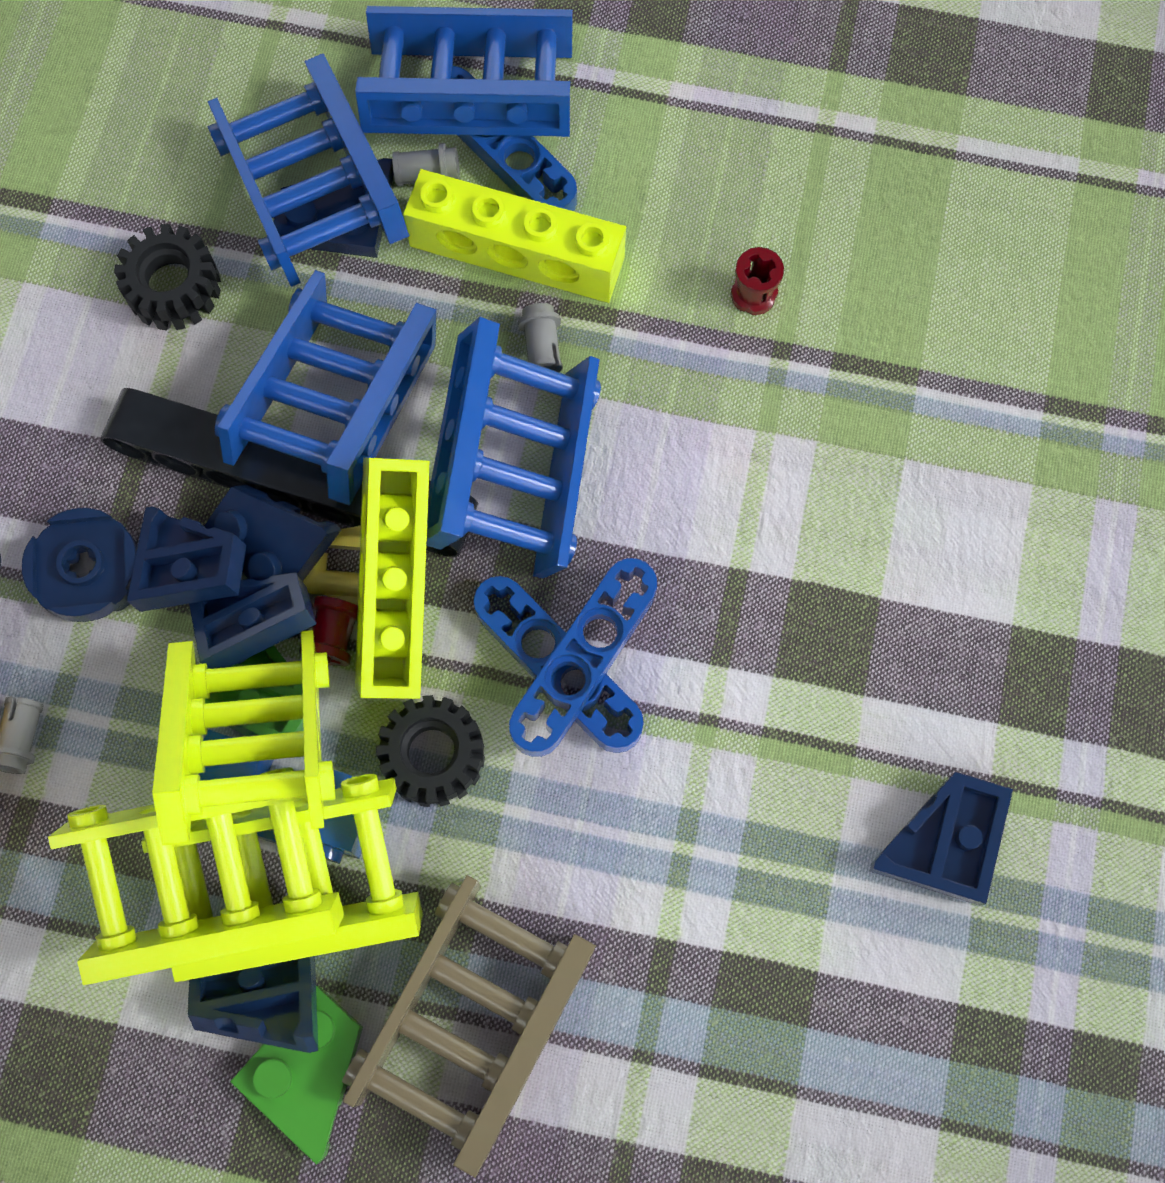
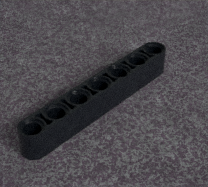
M123 388L100 437L101 442L110 449L122 455L229 489L235 486L249 485L267 493L271 500L275 502L285 501L301 508L300 511L350 527L361 526L362 484L350 505L335 501L328 496L327 474L322 472L321 465L248 441L234 466L224 463L220 440L215 435L217 414L132 388ZM470 495L469 502L473 503L474 510H476L479 503ZM468 532L462 538L441 550L426 546V551L447 557H459Z

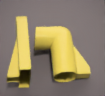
M361 526L341 529V532L329 548L360 550ZM324 553L303 580L308 593L339 598L358 605L359 573L326 570L328 553Z

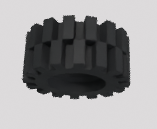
M160 224L161 234L155 235L151 226L142 229L146 239L140 242L133 235L127 240L132 251L129 252L121 248L117 255L122 265L115 264L114 273L118 278L116 284L135 316L138 315L143 323L150 326L154 322L160 330L167 331L169 321H172L176 330L186 329L183 319L188 317L192 319L194 325L202 321V318L198 311L202 308L210 314L215 307L210 297L219 299L221 292L217 283L221 282L220 273L208 247L205 246L202 238L196 233L191 236L188 228L182 226L178 227L176 235L170 224ZM181 264L188 269L187 278L175 289L157 292L149 286V280L152 275L166 265Z
M433 695L422 696L423 701L414 703L413 699L403 702L405 706L403 710L398 713L394 709L387 716L390 722L387 727L381 725L378 733L381 741L380 745H376V756L380 761L379 768L385 779H395L396 791L402 798L409 802L411 800L418 802L420 806L430 807V804L438 803L441 807L449 805V800L457 796L461 799L468 794L467 788L471 784L476 785L480 778V768H484L485 747L480 729L476 721L471 718L467 709L462 705L460 707L454 705L452 699L443 697L442 701L434 699ZM429 730L445 733L450 737L454 745V754L451 762L443 770L435 773H424L417 770L411 764L409 758V749L413 740L419 734Z

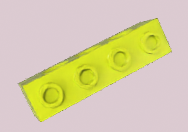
M420 169L403 213L409 233V245L412 248L606 303L610 302L625 258L626 226L423 169Z
M363 458L355 688L360 698L420 699L430 461Z

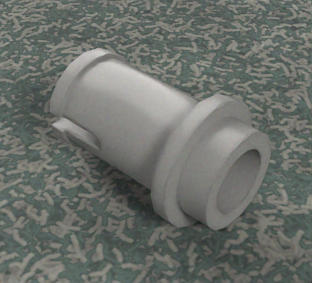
M439 143V149L393 152V172L397 186L415 184L420 169L460 179V166L456 147L447 148L445 143Z
M535 303L523 308L522 317L518 320V327L521 331L525 332L528 362L560 372L563 369V365L560 360L556 328L560 326L561 318L559 314L554 312V307L551 304Z
M6 697L0 723V771L11 774H25L27 765L33 764L36 756L30 752L40 713H42L44 705L22 697H18L16 703V698Z

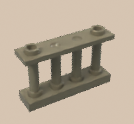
M466 875L460 887L451 883L440 900L435 915L441 918L442 921L370 1052L361 1048L350 1063L342 1080V1083L350 1088L342 1102L354 1108L363 1104L369 1091L375 1093L453 1138L450 1145L461 1150L453 1166L476 1178L588 965L596 945L576 934L573 935L568 946L560 941H557L555 946L474 902L481 885L476 879ZM460 924H465L543 968L541 974L548 977L550 981L540 1000L537 1001L528 996L527 1000L524 1001L443 956ZM430 979L437 980L512 1022L511 1030L521 1036L510 1057L500 1052L497 1057H494L414 1012L413 1010ZM400 1034L484 1080L481 1087L490 1091L491 1094L481 1113L478 1115L468 1110L467 1114L464 1115L382 1068Z

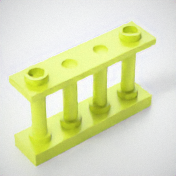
M313 630L301 632L302 660L214 669H208L206 663L196 664L193 641L168 643L152 790L162 846L189 843L191 815L202 814L203 807L307 796L311 829L324 828L323 801L336 800L333 762L322 761L319 688H329L330 680L327 652L315 653ZM298 684H302L303 688L302 695L205 703V699H209L210 693ZM303 719L304 731L203 741L202 735H207L208 728ZM304 756L305 770L202 781L199 776L200 773H205V766Z
M288 767L267 771L261 774L289 772L294 770L293 768ZM307 796L203 807L202 814L191 815V821L206 818L225 902V908L220 911L221 916L197 920L195 913H189L174 845L162 846L154 804L113 813L107 812L106 805H96L67 814L68 822L48 836L50 848L56 849L81 844L101 933L95 937L96 941L77 961L82 984L88 985L336 935L344 916L339 892L321 895L319 889L312 887L294 801L304 799ZM268 806L288 895L282 898L283 903L259 908L258 902L251 901L231 813ZM143 831L163 920L158 923V928L135 933L134 926L126 924L107 838Z
M375 774L351 777L341 782V788L335 789L336 800L323 801L324 819L350 814L354 815L371 894L366 898V902L342 906L344 916L336 935L172 967L174 981L191 980L419 936L423 917L419 893L413 892L402 895L401 890L394 888L378 809L392 806L397 790L395 779L390 778L378 781ZM307 797L295 800L294 805L312 887L319 889L321 895L333 893L319 829H311ZM265 806L231 813L251 901H257L259 908L273 905L257 832L273 829L269 808ZM206 818L191 821L189 843L173 844L189 913H195L197 920L213 917L197 843L211 841ZM144 838L141 841L143 852L148 853Z

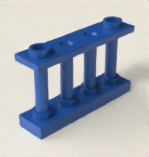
M367 6L366 17L371 54L381 55L379 77H357L355 94L360 126L363 133L570 137V81H555L556 58H572L573 10ZM402 55L433 56L431 78H400ZM453 56L484 57L483 79H451ZM505 57H535V80H503Z
M324 53L304 61L312 83L304 86L305 92L231 123L228 122L218 98L207 101L216 120V123L207 126L220 156L231 153L267 234L266 237L258 240L271 271L282 267L291 287L301 283L291 262V256L368 223L371 228L381 225L389 244L409 237L399 203ZM315 112L316 116L326 113L328 119L321 122L323 128L245 160L238 143L309 113ZM332 148L334 153L342 149L344 150L346 157L339 159L341 165L266 197H262L255 180L327 149ZM350 185L352 190L362 186L365 195L358 197V204L280 237L272 220L273 217Z
M315 270L303 289H296L292 295L288 314L232 404H225L217 416L215 435L220 440L223 462L234 466L248 441L321 465L322 472L327 474L329 498L350 505L362 484L363 458H376L436 347L437 309L416 303L406 322L399 321L396 325L327 303L325 273ZM323 324L389 346V352L384 360L377 359L375 363L311 343L309 340L318 325ZM298 361L368 384V389L362 400L356 398L351 403L285 380ZM274 400L345 424V430L339 441L331 440L327 444L262 422L261 420Z
M478 317L457 338L428 495L426 546L441 550L462 538L467 532L537 552L533 576L543 579L566 569L576 551L577 538L573 534L591 412L599 399L601 391L600 381L597 380L600 359L589 356L566 372V374L547 369L502 353L501 346L497 345L500 323ZM496 374L561 396L557 425L493 404L492 398L488 396L490 379ZM485 426H489L554 447L549 477L485 457L483 450L478 449L481 430ZM478 478L545 499L541 528L537 529L474 510L473 503L469 502L472 482Z

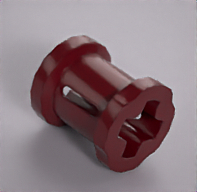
M755 247L743 252L738 258L735 269V283L730 294L732 302L738 310L756 316L765 314L773 308L775 299L778 296V286L782 282L784 274L783 261L776 252L769 248Z
M316 596L312 604L313 609L316 611L315 620L317 623L312 627L315 653L327 652L328 665L347 667L350 665L352 658L347 653L353 626L357 621L358 605L339 598ZM300 646L299 653L302 655V649Z

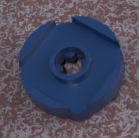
M75 508L56 514L46 521L50 526L45 528L38 538L32 536L23 553L22 576L28 591L49 613L67 621L89 622L104 618L114 611L124 610L130 605L127 602L138 544L122 523L114 520L110 515L101 510ZM88 552L89 558L92 561H96L93 570L89 571L88 575L79 578L76 572L69 571V566L79 562L81 553Z

